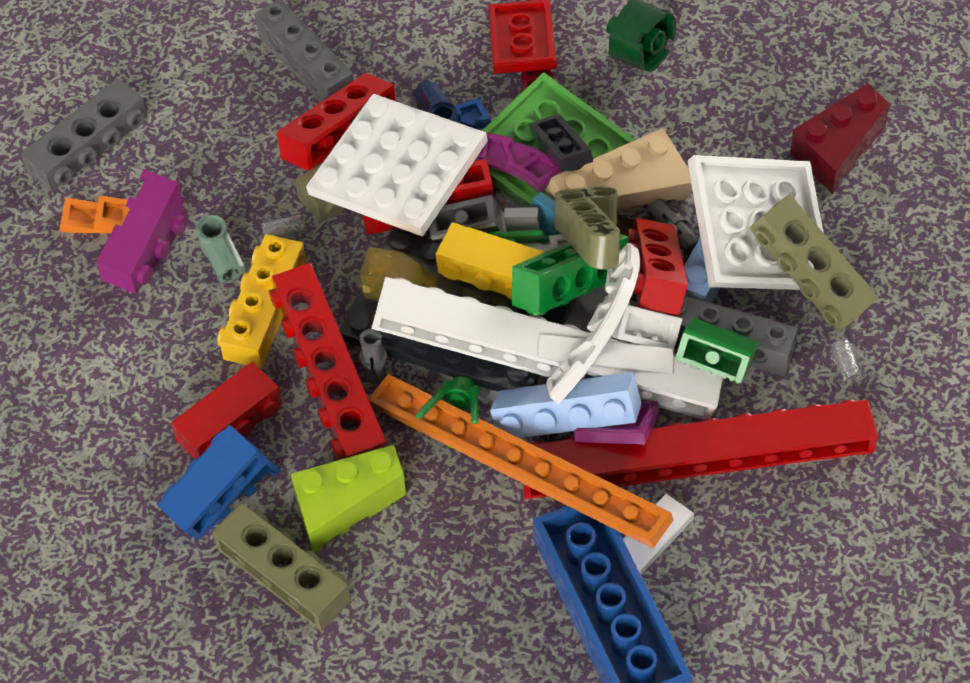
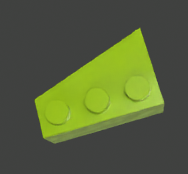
M394 445L290 474L311 550L314 553L339 534L342 536L350 531L351 526L365 517H372L406 495L404 474Z

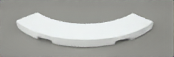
M631 243L626 244L619 252V265L615 268L607 269L604 289L608 296L605 302L598 305L587 326L591 333L581 344L573 347L565 360L547 379L549 397L558 404L569 394L596 360L613 334L630 301L640 267L639 250Z

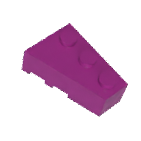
M143 169L139 177L144 181L136 198L129 197L125 205L130 210L122 226L115 224L96 261L103 281L134 294L138 292L142 285H146L150 281L153 269L159 260H164L167 257L171 243L177 235L180 236L184 233L188 222L178 182Z

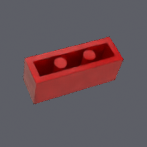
M253 361L171 422L175 440L196 459L201 457L211 446L213 438L229 425L246 437L254 425L264 418L272 417L282 405L279 386Z

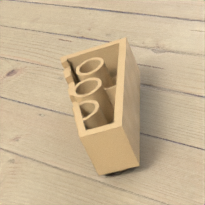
M662 128L594 158V162L585 164L579 170L565 171L552 177L544 194L555 201V193L560 190L608 186L618 191L617 212L630 210L633 206L644 204L649 206L657 199H662L663 201L687 199L692 191L689 168Z

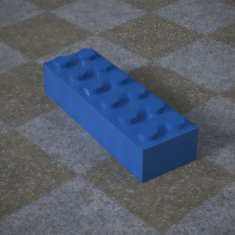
M569 506L533 518V540L601 682L692 683L693 677L620 532Z

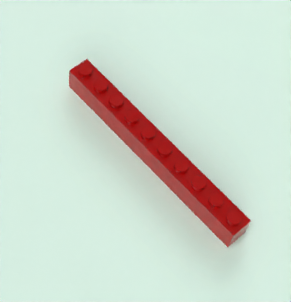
M849 399L838 404L823 406L812 404L801 409H776L770 413L756 415L744 413L733 418H708L701 422L689 424L672 423L666 427L652 428L645 445L575 442V437H567L561 441L547 443L535 441L530 444L618 487L874 453L878 434L869 401ZM522 483L525 500L549 497Z

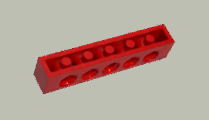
M311 262L273 275V289L268 290L271 302L275 310L281 308L285 317L281 319L283 331L287 339L293 337L297 348L293 349L298 367L300 369L305 367L309 378L305 379L306 386L311 398L318 397L322 408L318 409V414L324 429L330 427L334 439H331L330 443L336 459H345L386 447L383 432ZM297 303H306L307 305H309V307L304 310H296L293 308V306ZM310 332H317L321 334V337L316 340H309L305 335ZM324 361L331 362L334 365L328 370H322L317 367L319 363ZM336 391L344 392L347 395L342 400H334L329 397L331 393ZM353 421L358 423L359 427L356 430L348 431L342 428V425Z

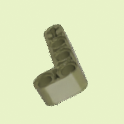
M608 186L560 190L555 193L554 226L556 230L589 266L596 269L617 267L619 265L620 230L616 226L618 191Z

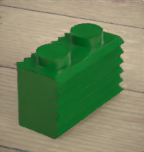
M693 318L683 332L675 358L677 362L682 360L684 364L689 363L690 367L695 365L697 369L702 368L704 372L709 370L710 374L715 373L717 377L722 375L723 379L729 378L730 382L735 380L739 384L743 381L751 367L759 342Z

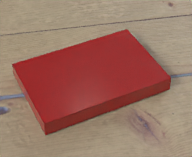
M550 0L488 4L494 74L557 69Z

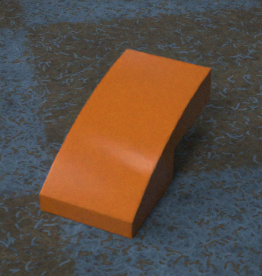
M99 195L97 203L65 197L60 231L69 233H111L115 224L122 226L130 210L125 206L128 200Z

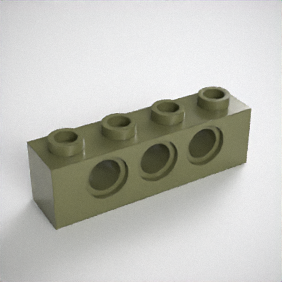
M790 193L749 227L755 235L757 242L771 253L777 260L780 269L789 274L799 286L801 293L813 302L822 313L824 320L832 325L837 332L857 319L879 298ZM786 235L791 238L792 243L787 239ZM808 260L813 264L814 268L810 266ZM831 287L834 288V290L836 291V294L833 293Z
M242 503L212 532L216 548L321 632L351 602L347 579L338 571L330 572L325 568L320 558L311 550L304 551L298 547L294 538L283 529L278 531L271 526L269 519L260 510L254 509L252 511ZM258 541L265 542L263 545L258 547L251 546L253 543ZM282 562H291L287 567H277ZM310 582L318 583V585H316L313 588L303 587L304 585Z

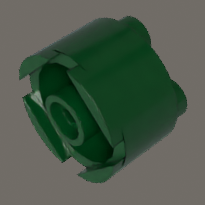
M628 0L618 16H612L607 24L606 31L610 34L609 56L640 70L648 72L656 70L669 53V50L665 49L668 40L674 41L676 35L675 16L641 0Z

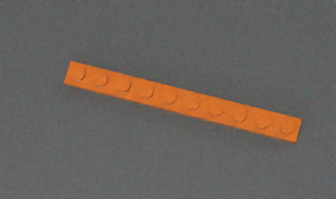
M389 374L369 397L372 408L653 549L674 521L671 512L481 419H479L477 424H473L471 414L442 400H439L421 419H417L416 413L432 395Z

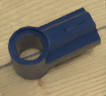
M426 80L418 83L417 88L412 91V97L419 110L459 123L456 106L447 100L437 82Z

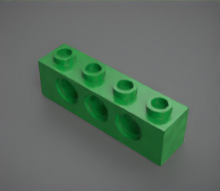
M620 234L619 252L628 244V236ZM566 243L512 266V306L524 309L530 315H544L554 307L568 304L570 300L581 295L590 294L592 290L605 285L607 269H596L589 266L573 247Z

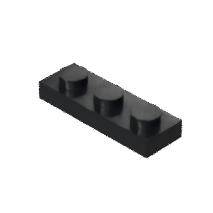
M560 114L529 123L533 138L562 172L576 171L585 164L594 162L591 149Z

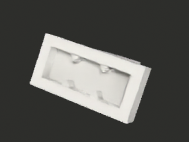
M628 303L611 337L645 346L671 348L674 352L682 318L640 308L637 305Z

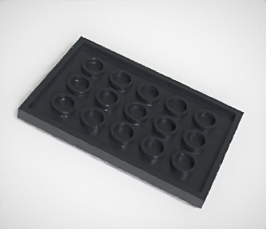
M393 227L339 331L344 342L361 347L360 334L372 328L385 277L392 279L403 278L421 287H435L454 296L472 297L483 304L494 307L505 306L516 313L530 316V314L524 309L512 306V299L504 294L492 290H481L474 286V284L461 280H451L438 273L435 253L441 242H433L432 239ZM577 298L570 300L568 304L559 305L548 310L544 315L537 316H541L546 321L565 325ZM379 331L382 335V347L386 350L387 356L454 378L459 376L467 377L475 385L498 392L501 390L536 386L541 376Z

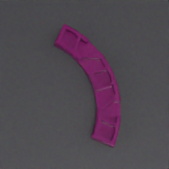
M486 133L488 142L475 159V161L487 159L488 168L509 173L523 180L539 193L547 188L552 177L563 173L553 160L541 150L533 146L528 147L514 142L513 138L492 133Z

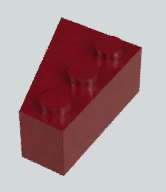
M866 84L793 129L790 153L798 161L810 162L812 175L833 194L845 175L849 174L854 168V164L863 153L865 154L886 127L890 103L870 84Z

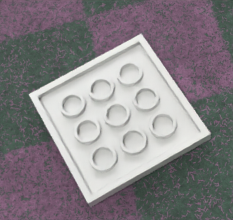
M373 94L307 184L308 195L423 237L488 142L487 134L472 127Z
M693 155L688 160V167L709 287L800 290L789 274L780 269L777 260L771 253L757 242L755 235L749 227L790 193L823 232L810 162ZM786 235L787 239L792 243L791 238ZM808 260L810 266L814 268L813 264Z

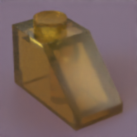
M368 247L360 272L364 298L376 300L380 299L385 277L392 279L403 278L414 285L425 288H437L439 281L436 275L404 253Z

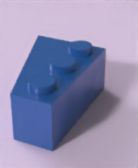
M229 425L213 438L211 446L201 457L194 459L189 464L187 472L176 484L167 488L157 506L184 532L198 540L232 512L228 507L243 494L248 498L257 491L254 485L268 473L274 477L282 470L255 445Z

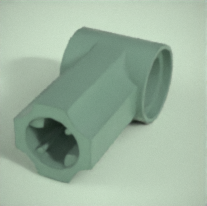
M218 215L204 216L198 221L196 227L201 251L206 254L219 282L229 283L239 279L246 272V268L227 232L225 221Z

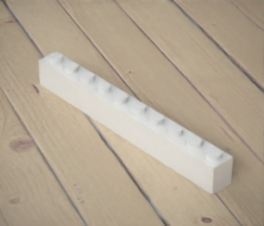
M385 277L371 328L550 377L562 362L538 359L539 334L587 339L590 334L589 332L581 331L574 325H559L546 321L541 316L523 315L513 312L505 306L494 307L480 303L472 297H458L447 294L439 288H425L414 285L403 278L392 279L389 277ZM610 337L608 340L609 342L625 343L618 340H614L612 337ZM673 353V374L591 365L581 379L634 372L641 400L657 401L660 408L699 419L711 418L717 408L723 377L722 375L717 377L715 373L710 374L709 370L704 372L702 368L697 369L695 365L690 367L689 363L684 364L682 360L677 362L676 354Z

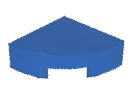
M480 98L456 105L458 122L474 129H483L492 122Z

